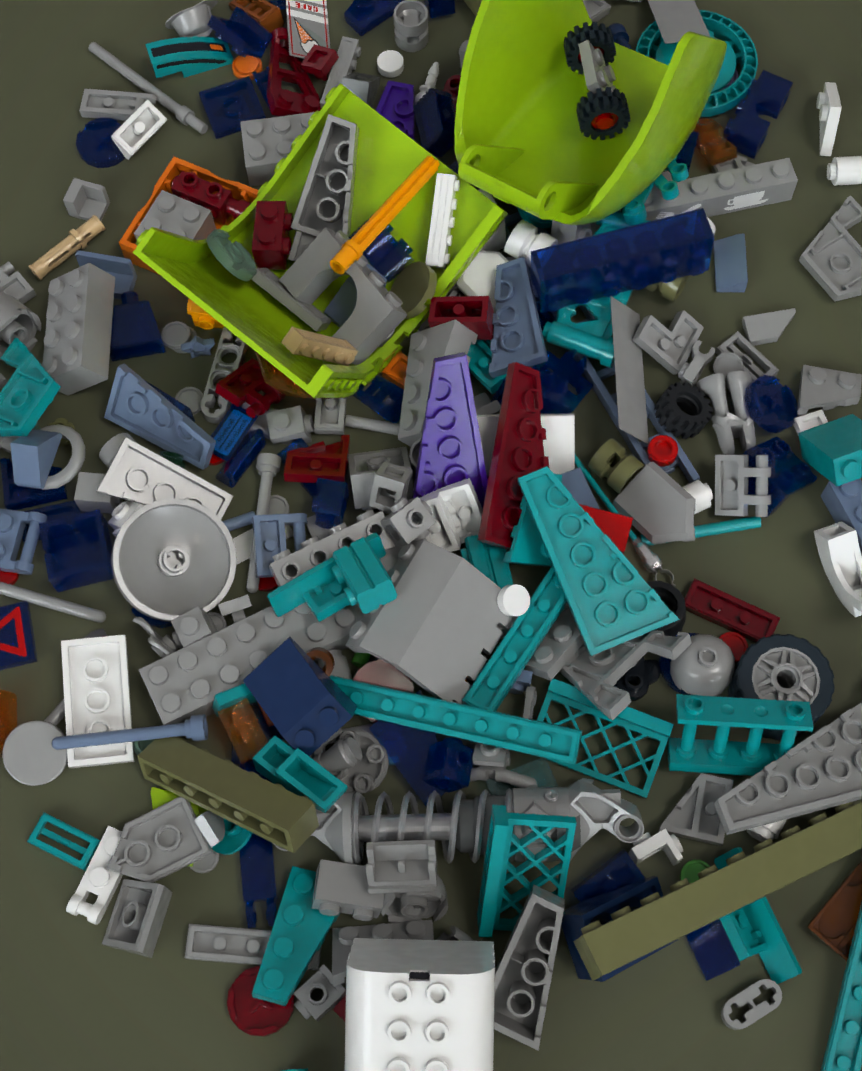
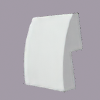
M470 478L447 485L419 498L430 506L433 513L431 516L436 521V523L428 528L430 534L425 537L428 542L453 552L460 550L461 544L464 543L466 537L479 534L483 509Z

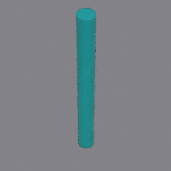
M752 516L694 526L695 538L760 528L761 518ZM639 535L642 545H653L644 535Z

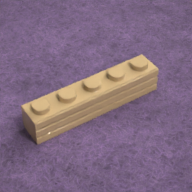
M295 327L290 328L281 342L292 354L349 366L359 352L347 340Z

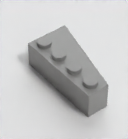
M328 114L291 225L292 229L317 237L324 228H328L336 233L340 230L350 238L359 137L357 124Z
M456 319L411 334L398 440L410 447L415 441L422 438L434 358L465 352L467 355L470 345H475L478 334ZM467 356L468 366L471 359L469 356Z
M533 885L495 968L494 1030L539 1051L565 899Z

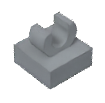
M249 594L218 604L222 616L231 613L233 621L236 623L246 618L244 609L251 607L252 603Z

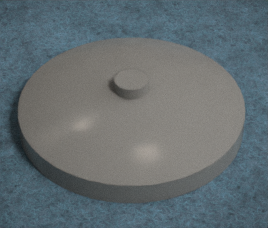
M179 498L153 501L135 511L124 522L117 533L111 555V567L115 583L127 602L142 614L165 622H171L173 619L197 606L205 612L212 610L228 593L235 577L237 565L234 541L222 520L205 506L194 501Z

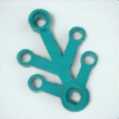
M677 156L664 170H668L671 173L673 181H668L660 174L640 195L624 206L622 213L626 224L638 225L646 220L647 212L644 203L654 185L661 191L662 197L665 200L674 199L679 195L677 182L687 179L689 173L686 164L676 162Z

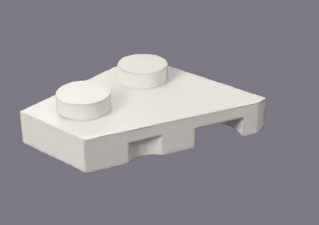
M825 82L823 92L818 93L816 108L820 109V156H831L842 106L836 83Z

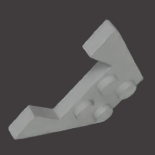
M851 195L847 197L841 208L834 213L828 224L818 233L799 259V262L834 302L862 295V247L847 231L862 221V207Z
M653 630L648 635L643 634L592 656H589L587 648L583 644L560 672L604 715L614 720L631 703L629 692L614 687L617 681L630 668L634 667L647 652L675 660L692 642L689 633L678 632L676 637L665 636L664 631Z

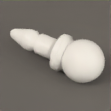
M438 62L433 63L428 71L425 85H420V92L415 96V107L421 112H429L435 105V95L438 93L437 89H435L439 75Z

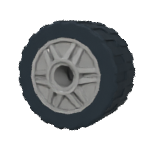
M772 634L769 637L758 639L755 644H751L746 649L735 667V673L728 688V696L733 698L810 702L814 725L825 713V710L832 701V694L835 690L834 674L828 659L824 657L817 646L812 645L808 640L791 634ZM764 729L762 737L781 740L783 730ZM797 731L796 737L799 734H804L807 731Z

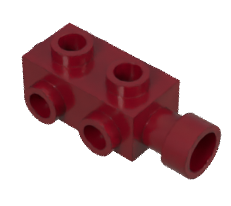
M182 171L172 181L171 190L173 195L210 209L213 219L225 224L230 215L235 220L251 204V202L244 199L240 201L234 199L231 191L222 188L221 184L203 180L193 172Z

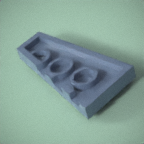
M525 257L497 265L494 294L496 307L492 322L494 334L493 339H491L490 349L492 361L489 364V374L492 378L507 374L508 364L513 362L530 367L548 361Z
M125 363L119 365L104 418L202 470L207 468L210 464L216 440Z

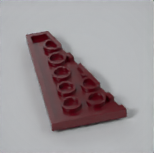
M518 362L508 364L478 541L509 551L513 541L511 533L513 527L518 525L522 512L520 504L523 493L517 479L548 466L549 468L548 456H544L543 440H547L546 429L541 426L540 411L543 409L540 371Z

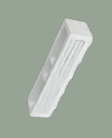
M437 173L425 262L430 267L446 269V264L449 265L450 262L448 247L452 245L453 236L450 235L451 228H454L455 217H453V210L457 208L455 194L456 191H459L460 180H457L456 175Z

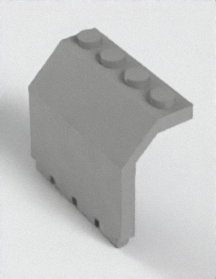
M425 540L411 541L400 549L397 563L387 572L398 595L397 598L385 605L380 604L379 608L364 614L361 621L355 623L349 632L350 638L345 646L355 653H369L393 665L435 698L462 704L463 698L471 688V685L465 679L467 678L475 682L487 661V658L481 652L491 655L503 634L496 626L498 625L506 629L513 616L503 614L498 607L497 597L501 588L463 557Z

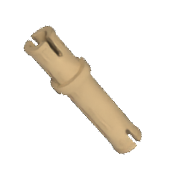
M93 215L76 230L74 228L71 229L65 239L51 248L33 264H30L28 266L29 269L41 281L43 277L62 264L80 248L84 250L90 240L106 229L96 215Z

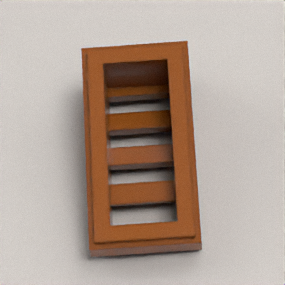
M233 0L229 3V7L233 12L266 38L270 36L274 29L281 28L284 25L280 8L266 0Z

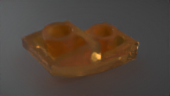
M712 118L699 119L690 138L701 155L712 166L737 158V147L724 138L723 127Z

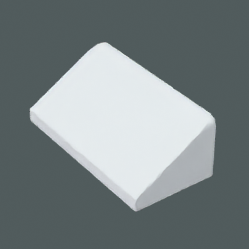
M147 99L111 135V138L124 157L130 160L168 119Z

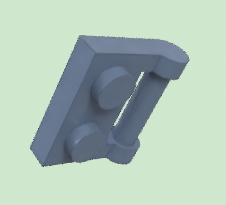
M0 508V571L32 575L34 569L32 561L41 528L46 525L47 515L34 511L23 512ZM29 524L20 560L16 561L25 525Z
M307 514L253 515L256 578L273 577L269 569L270 563L274 562L272 557L287 550L285 525L293 526L295 552L302 549L301 543L306 541L305 525L308 524Z

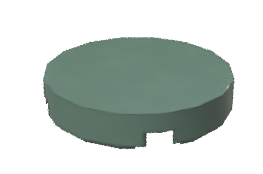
M214 229L207 236L206 240L213 255L238 279L245 282L250 281L257 274V270H255V261L240 242L235 241L232 243L228 240L230 235L226 231Z

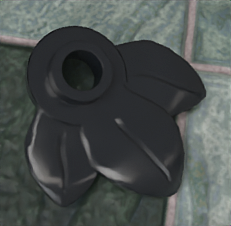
M642 657L614 686L629 692L631 701L643 698L648 692L649 685L657 682L660 677L661 668L657 660H644V657Z

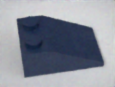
M290 636L243 679L247 688L282 737L295 750L299 748L308 756L353 717L357 708L356 704Z
M652 876L583 900L564 910L561 926L578 979L592 980L573 942L583 935L580 929L597 920L600 921L601 925H605L613 921L610 916L612 913L626 906H629L631 911L642 907L640 900L656 892L659 893L660 897H663L664 895L657 876ZM675 941L643 957H640L594 981L604 982L607 979L640 962L641 960L674 943Z

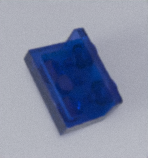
M235 7L229 20L212 15L208 22V25L216 31L215 36L223 42L230 43L233 46L232 51L242 57L250 55L262 58L273 37L271 32L240 7Z

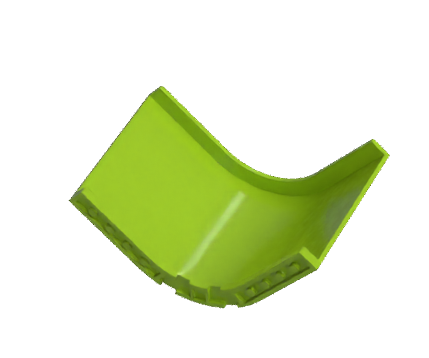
M340 83L337 88L333 87L328 92L325 98L326 103L322 109L316 111L308 121L309 127L303 135L300 134L295 138L291 145V152L286 159L282 158L277 163L274 169V176L269 182L266 181L260 187L256 199L228 226L223 225L220 229L229 233L230 237L228 240L232 243L235 241L240 242L254 260L252 241L257 201H286L288 213H293L294 218L328 114L355 123L359 128L350 239L427 156L438 159ZM438 160L440 163L438 171L365 249L363 256L368 260V264L387 279L385 288L388 292L391 291L397 276L404 268L418 261L425 263L437 173L456 175L457 180H460L459 191H456L455 199H457V208L453 210L455 225L454 228H451L450 235L453 236L452 245L448 247L450 262L449 265L446 264V269L431 267L437 276V286L433 297H446L508 213L468 182L460 179L458 174ZM151 227L149 230L147 229L141 233L136 241L137 247L133 251L134 255L313 398H345L355 394L361 384L366 386L384 370L394 356L403 350V347L400 345L402 341L412 333L418 332L422 323L429 317L431 300L427 299L424 304L427 307L422 313L414 318L404 319L395 328L393 336L359 365L351 363L349 366L295 355L281 343L291 327L330 337L337 332L339 327L331 322L326 330L316 332L252 279L245 282L231 274L213 255L207 244V238L193 240ZM294 229L289 232L291 248L297 231ZM287 255L286 270L270 271L281 278L295 261L289 260V255ZM344 275L335 279L312 305L324 314L325 309L350 275Z

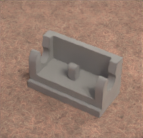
M435 839L367 842L368 864H366V875L369 894L437 891Z

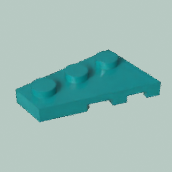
M554 474L562 483V475ZM523 496L520 504L522 510L518 525L513 527L511 537H513L510 551L505 553L503 562L552 567Z

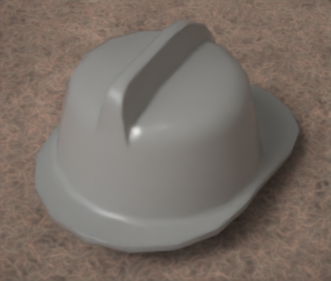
M203 0L193 7L179 11L166 21L165 27L174 29L179 37H208L214 26L211 9L219 0Z

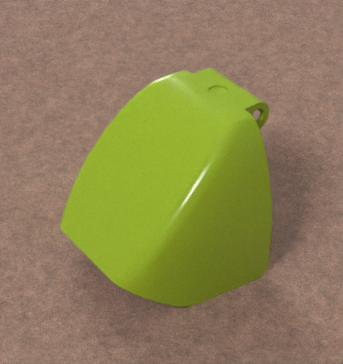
M482 0L465 52L456 103L454 151L459 165V178L492 194L493 197L507 204L510 203L542 220H554L566 225H585L596 223L621 210L655 181L678 155L690 137L720 74L727 49L725 41L689 31L678 42L669 66L614 42L616 56H614L612 63H608L616 77V80L613 81V86L620 93L623 92L627 99L630 122H628L626 129L622 128L623 132L621 134L615 132V137L611 139L607 135L605 140H600V136L593 140L591 135L587 138L584 136V132L581 133L576 111L577 103H581V97L588 98L587 93L590 91L586 86L584 73L578 74V70L574 72L571 70V66L568 67L563 45L564 38L568 37L567 33L569 31L574 32L575 26L578 25L579 28H582L585 22L588 23V26L592 24L583 1Z

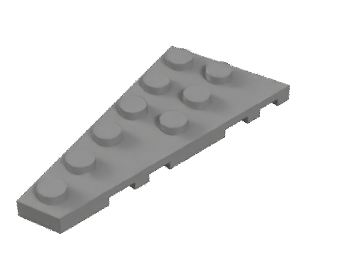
M862 702L787 751L785 755L765 766L763 770L750 779H746L718 798L714 805L726 835L861 800Z

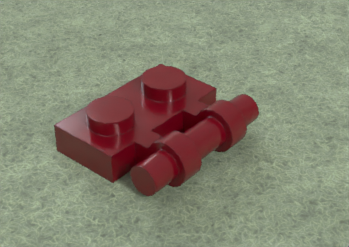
M252 358L219 381L215 392L237 407L245 402L248 403L250 406L246 408V414L250 418H254L257 415L266 413L270 409L271 404L282 401L286 393L289 392L290 386L285 381L280 384L274 382L275 372ZM262 390V391L265 392L266 394H265L264 396H262V395L259 394L258 392H260V391Z

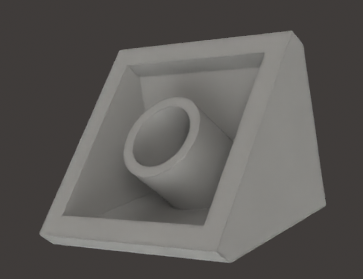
M123 879L102 944L152 958L173 892L158 883Z

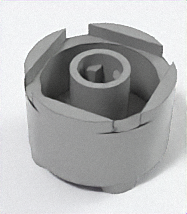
M0 291V360L3 361L1 357L15 337L23 342L30 351L37 342L35 338L37 329L41 331V321L37 314L15 297Z

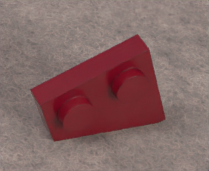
M350 435L340 436V442L325 446L324 441L312 444L307 448L287 451L284 482L345 485Z

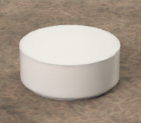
M394 50L382 52L377 58L379 73L387 78L399 76L404 69L403 56Z
M506 585L499 591L497 604L503 614L507 616H521L529 608L530 595L526 588L521 585Z

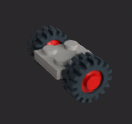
M593 21L591 26H588V23L585 22L582 28H579L577 25L574 27V32L569 31L567 33L568 37L564 38L563 44L568 67L571 66V70L574 72L578 70V74L584 73L586 86L590 91L587 93L588 98L582 96L580 99L581 103H577L576 111L581 133L584 132V136L587 138L591 135L593 140H596L598 136H600V140H605V136L609 135L611 139L615 137V132L621 134L623 132L622 128L626 129L628 122H630L627 99L623 92L620 93L613 86V81L616 80V77L608 63L614 61L616 48L609 27L606 28L603 23L598 26L597 22Z

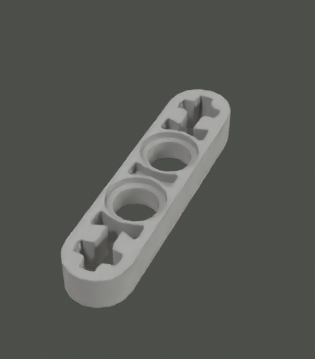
M223 327L200 406L204 419L212 424L223 422L227 418L232 404L215 392L216 387L214 384L219 378H225L243 365L248 345L238 337L236 338L237 345L233 344L232 332L226 327ZM226 353H235L237 355V359L233 363H224L222 361V357ZM215 396L219 397L218 404L220 409H216L214 413H211L209 408H214L216 403Z

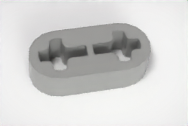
M762 979L731 997L721 1008L723 1023L730 1029L741 1030L764 1017L780 1005L782 1001L780 986L770 979ZM760 986L764 990L769 988L772 990L773 995L770 997L772 1003L770 1005L767 1001L757 1005L753 1002V999L761 994ZM747 1003L750 1010L743 1013L742 1019L744 1021L742 1023L738 1019L732 1021L729 1017V1014L732 1013L731 1005L734 1004L736 1008H739Z

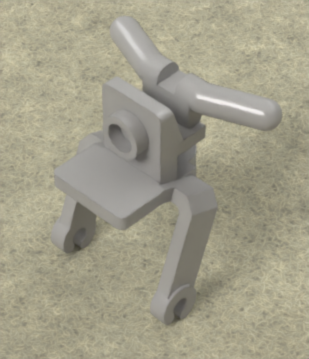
M527 686L524 718L532 719L533 708L537 699L536 687ZM470 741L476 743L472 761L473 765H479V767L452 772L448 776V781L452 785L477 780L487 781V779H495L496 782H505L520 788L538 785L536 779L506 769V766H510L511 763L509 749Z

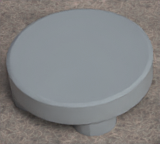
M29 721L17 726L8 735L3 745L2 758L8 773L18 782L30 786L43 785L56 779L68 765L67 749H54L52 747V740L55 737L65 736L64 733L53 723L46 721Z

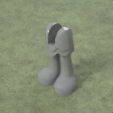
M732 371L727 374L725 379L723 373L712 374L698 380L696 383L697 391H703L706 394L704 397H710L715 414L711 418L713 422L712 427L716 432L723 454H734L733 438H740L744 454L753 453L756 447L754 420L749 416L747 404V389L752 386L751 373L747 371ZM725 383L731 393L735 415L729 413Z

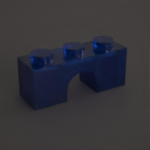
M765 70L762 71L758 80H752V84L747 92L749 96L747 99H741L735 112L737 114L736 118H730L724 130V134L727 135L725 147L755 159L766 140L771 123L760 118L759 115H767L777 119L788 101L793 82Z

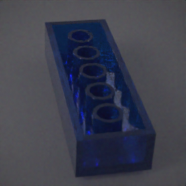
M704 208L531 251V283L540 313L557 311L565 306L577 303L585 304L593 299L605 296L613 297L620 292L632 289L641 290L648 285L660 282L668 283L676 278L688 275L696 276L704 271H708L714 234Z

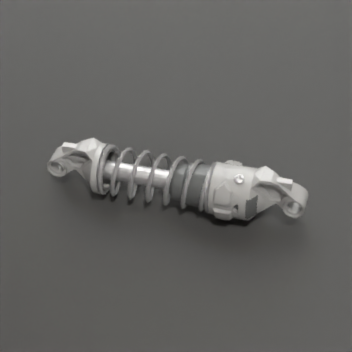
M577 780L568 787H537L530 785L526 788H513L512 790L509 788L506 791V795H490L485 789L481 795L475 796L473 799H466L465 794L459 790L454 797L452 813H444L441 797L435 790L429 795L426 814H419L416 798L410 791L403 797L400 814H394L390 797L385 792L381 793L376 802L374 815H369L366 800L361 793L345 792L326 813L316 809L319 827L310 836L318 838L333 850L343 863L361 864L364 842L434 839L442 840L444 858L449 864L454 858L455 848L461 854L469 853L470 859L476 863L479 857L485 856L492 805H506L507 813L575 817L577 824L571 861L584 843L599 830L606 829L622 842L633 843L642 837L644 824L640 810L636 805L621 798L620 789L601 790L593 784ZM409 800L413 814H407ZM383 801H385L388 815H381ZM434 801L436 803L437 813H433ZM631 818L635 820L631 826L625 827L620 825L624 819ZM514 825L513 833L519 839L533 831L529 826ZM554 827L546 834L554 842L566 834V828ZM539 837L526 847L535 855L548 845ZM274 844L278 849L283 850V851H288V850H286V849H284V848H282V847H280V846ZM519 851L511 856L509 861L513 862L515 860V863L525 862L528 858ZM553 853L541 862H561V859Z

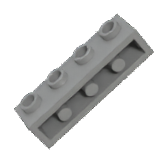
M373 509L357 516L358 522L349 527L345 523L339 524L328 530L330 536L319 540L318 536H314L302 542V549L292 554L287 549L272 557L274 562L270 563L269 569L278 587L332 557L334 551L344 546L349 547L352 542L362 537L366 538L375 532L380 536L385 551L396 546L380 523L385 518L383 511L375 514Z

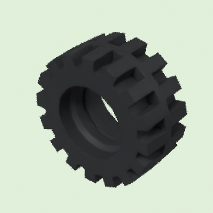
M676 382L674 385L671 384L656 402L654 410H657L655 413L656 418H660L658 423L661 426L665 425V431L668 433L670 431L674 432L673 436L675 437L680 435L682 439H687L689 436L690 438L695 437L712 418L713 408L709 406L710 400L704 398L706 394L703 391L698 392V387L694 385L689 387V383L686 382L682 385L680 382ZM679 407L686 410L688 414L684 413Z

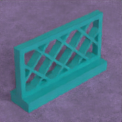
M553 678L537 720L543 722L546 718L547 723H551L547 711L552 700L563 704L569 715L568 718L554 724L562 725L572 721L574 728L580 730L575 719L589 714L595 717L599 729L581 736V743L588 759L577 764H571L549 758H541L647 798L674 724L628 706L614 720H611L575 686ZM570 707L581 712L573 715ZM600 719L610 722V724L603 727ZM616 725L623 727L630 740L612 747L605 730ZM630 730L641 735L633 738ZM601 732L609 750L592 757L585 739ZM645 737L659 741L656 754L643 759L636 741ZM632 744L639 762L622 769L615 751ZM611 753L618 771L606 776L599 773L594 760ZM653 760L651 768L648 770L645 763ZM590 762L593 770L583 767V765ZM642 765L647 776L643 790L630 785L624 772ZM621 774L624 782L614 779L612 777Z
M492 805L476 913L479 937H492L493 930L513 931L523 909V906L518 901L530 893L533 885L540 887L550 880L556 886V890L551 893L564 898L577 824L575 817L507 813L506 805ZM514 825L529 826L533 831L519 839L513 833ZM554 827L566 828V834L554 842L546 834ZM540 837L548 846L534 855L526 846ZM521 851L528 860L515 868L508 860L511 856ZM555 853L561 859V862L549 870L541 861ZM536 866L543 874L529 882L522 874ZM517 879L524 887L511 895L504 886ZM510 906L519 913L512 919L500 918V913Z

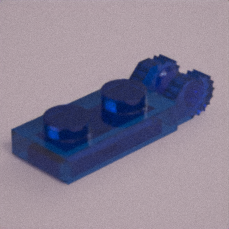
M253 833L247 844L239 850L243 901L246 903L248 929L256 928L257 926L255 902L266 901V918L269 926L274 925L277 916L276 899H278L273 843Z

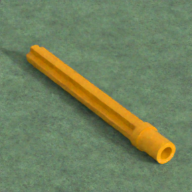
M427 156L358 232L342 245L341 250L330 261V267L338 274H344L355 261L360 259L365 249L438 171V166L440 165L438 160L432 156Z

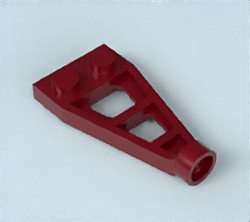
M282 27L274 29L270 34L272 46L270 49L267 98L271 115L286 116L320 111L322 109L320 108V97L308 74L301 67L300 64L302 62L299 57L289 55L288 29ZM279 62L290 64L293 71L280 68ZM281 82L298 84L303 94L282 89Z

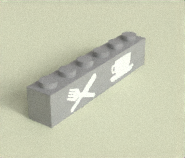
M784 158L685 179L684 181L677 182L679 195L671 200L663 199L661 191L654 185L644 203L647 212L646 220L658 224L662 221L678 224L688 222L696 213L712 217L788 201L792 199L798 179L790 158Z

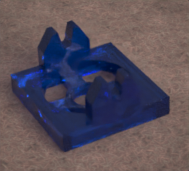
M576 349L566 352L561 359L547 350L548 361L533 365L532 367L540 371L542 398L561 414H570L593 387V384L581 376L587 369V358L584 356L578 362L575 361ZM550 368L554 372L546 373L542 369ZM568 383L576 388V395L568 390Z

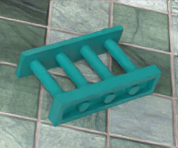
M676 694L677 724H684L682 738H668L669 771L754 776L763 770L765 766L776 761L796 746L794 741L797 731H813L810 702ZM697 725L717 726L714 740L695 739ZM730 728H750L747 742L728 741ZM764 729L783 730L780 744L761 743Z

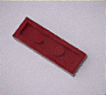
M695 578L685 597L686 611L729 631L739 633L755 643L758 639L774 634L780 617Z

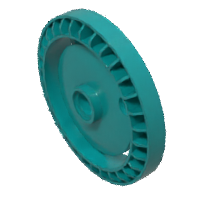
M699 10L710 37H716L725 41L727 49L720 74L700 118L722 114L742 102L753 86L758 67L757 51L747 32L731 19L706 10ZM654 21L640 36L635 51L648 57L651 55L655 60L669 66L678 42L665 44L658 25ZM740 63V76L729 87L723 89L733 78L736 64Z

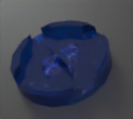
M98 118L88 122L85 125L86 128L82 132L80 130L76 138V146L81 159L88 165L96 168L112 167L125 159L124 155L111 138V135L121 124L112 118Z
M764 375L753 380L746 388L744 397L746 408L751 418L759 427L768 432L780 433L792 427L795 423L794 418L798 416L797 401L787 385L782 386L778 383L780 380L774 376Z

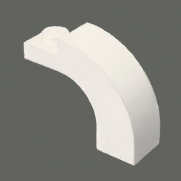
M842 521L815 530L814 535L820 560L837 597L854 617L861 616L862 556L856 530Z

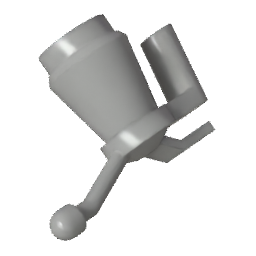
M341 728L309 756L331 774L354 767L363 757L360 746L352 737L339 739L326 751L325 747L342 733Z

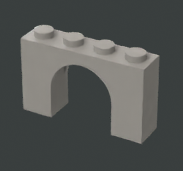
M324 228L279 280L296 300L312 304L335 279L344 275L352 277L357 289L356 306L348 320L332 337L347 340L359 351L352 364L359 365L406 318L407 313L401 307L403 304L401 299L393 292H388L383 286L386 283L385 280L377 272L371 271L367 267L369 262L363 255L344 274H338L330 267L331 259L350 238L340 230L336 233L328 228Z

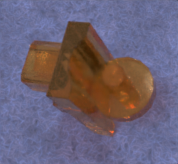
M245 698L229 708L217 711L241 764L253 760L252 758L268 743L248 699Z

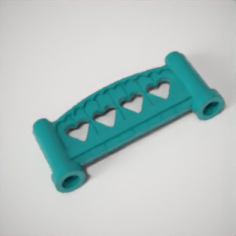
M617 211L596 222L597 225H600V228L583 246L564 281L559 299L556 322L553 321V323L547 322L542 333L543 339H546V342L600 360V365L612 368L615 364L610 296L624 305L628 303L652 248L665 252L674 227L673 224L664 221L658 224L649 220H645L638 225H628L625 223L621 211ZM615 237L628 251L606 254L603 252V249L608 246L607 240ZM599 260H606L618 274L596 277L592 272L598 268L597 262ZM594 282L607 297L585 300L581 295L587 291L586 285ZM583 305L596 320L574 323L571 321V317L576 315L575 308Z

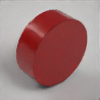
M667 435L654 437L649 442L647 448L648 459L660 467L671 465L678 454L676 441Z

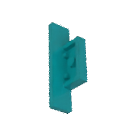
M375 532L366 537L378 558L384 557L386 551L380 536ZM333 556L267 595L277 617H281L306 602L320 622L350 604L343 590L348 586L346 583L339 585L331 569L336 566Z
M736 847L715 858L714 863L717 869L720 870L728 866L725 860L742 852V848ZM766 896L720 918L730 945L736 952L739 961L759 954L771 980L777 984L802 973V969Z

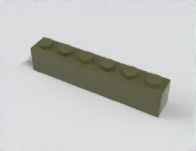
M181 737L155 739L137 755L144 779L292 853H295L319 827L315 804L309 798L296 795L286 790L280 784H273L261 778L253 771L248 772L236 766L230 760H223L212 755L204 748L191 745Z

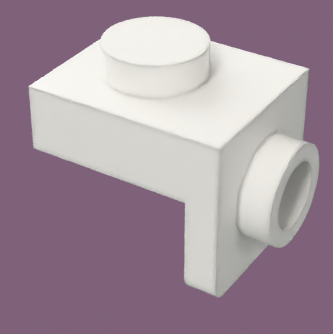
M666 829L652 837L649 832L643 834L639 840L633 842L634 847L628 853L634 865L662 849L673 866L680 863L683 859L681 855L683 847L674 834L669 835Z

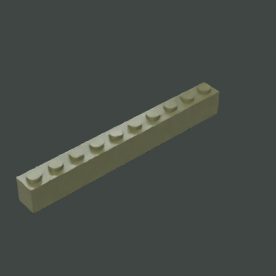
M853 802L839 805L834 808L836 814L829 818L824 812L808 820L807 822L810 827L801 830L798 825L781 833L780 835L783 840L773 843L772 839L769 838L753 847L755 853L747 857L742 851L726 859L725 861L728 866L720 870L717 869L716 865L710 866L697 873L699 880L689 883L688 879L685 878L669 887L671 893L660 897L658 892L640 900L642 907L631 911L630 907L626 906L612 913L610 916L613 921L605 925H601L600 921L597 920L581 928L580 930L583 935L573 942L592 981L861 850L862 802L856 805Z

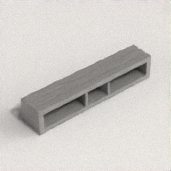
M342 37L337 51L339 58L331 69L320 100V108L326 103L325 98L328 92L333 87L337 88L340 83L342 84L343 77L351 74L356 69V59L361 55L359 39Z

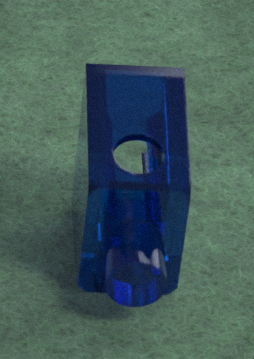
M134 291L124 292L121 295L122 304L113 306L110 345L112 362L165 353L166 347L150 302L147 300L139 301L138 294Z

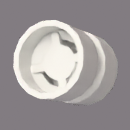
M523 219L511 232L504 247V252L515 259L525 257L528 266L540 272L552 257L558 240L547 233L538 234L537 227Z

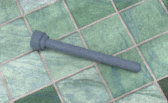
M205 714L192 715L190 719H185L184 723L55 737L52 740V747L56 750L180 736H186L187 739L192 738L193 741H203L208 739V723Z

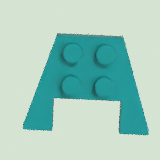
M15 337L1 357L7 365L17 369L0 392V437L28 436L61 388L27 346Z

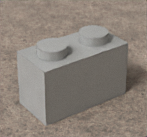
M321 859L316 871L311 909H318L319 913L327 916H337L339 913L352 914L354 919L361 921H370L373 918H378L383 909L384 893L369 894L366 866Z

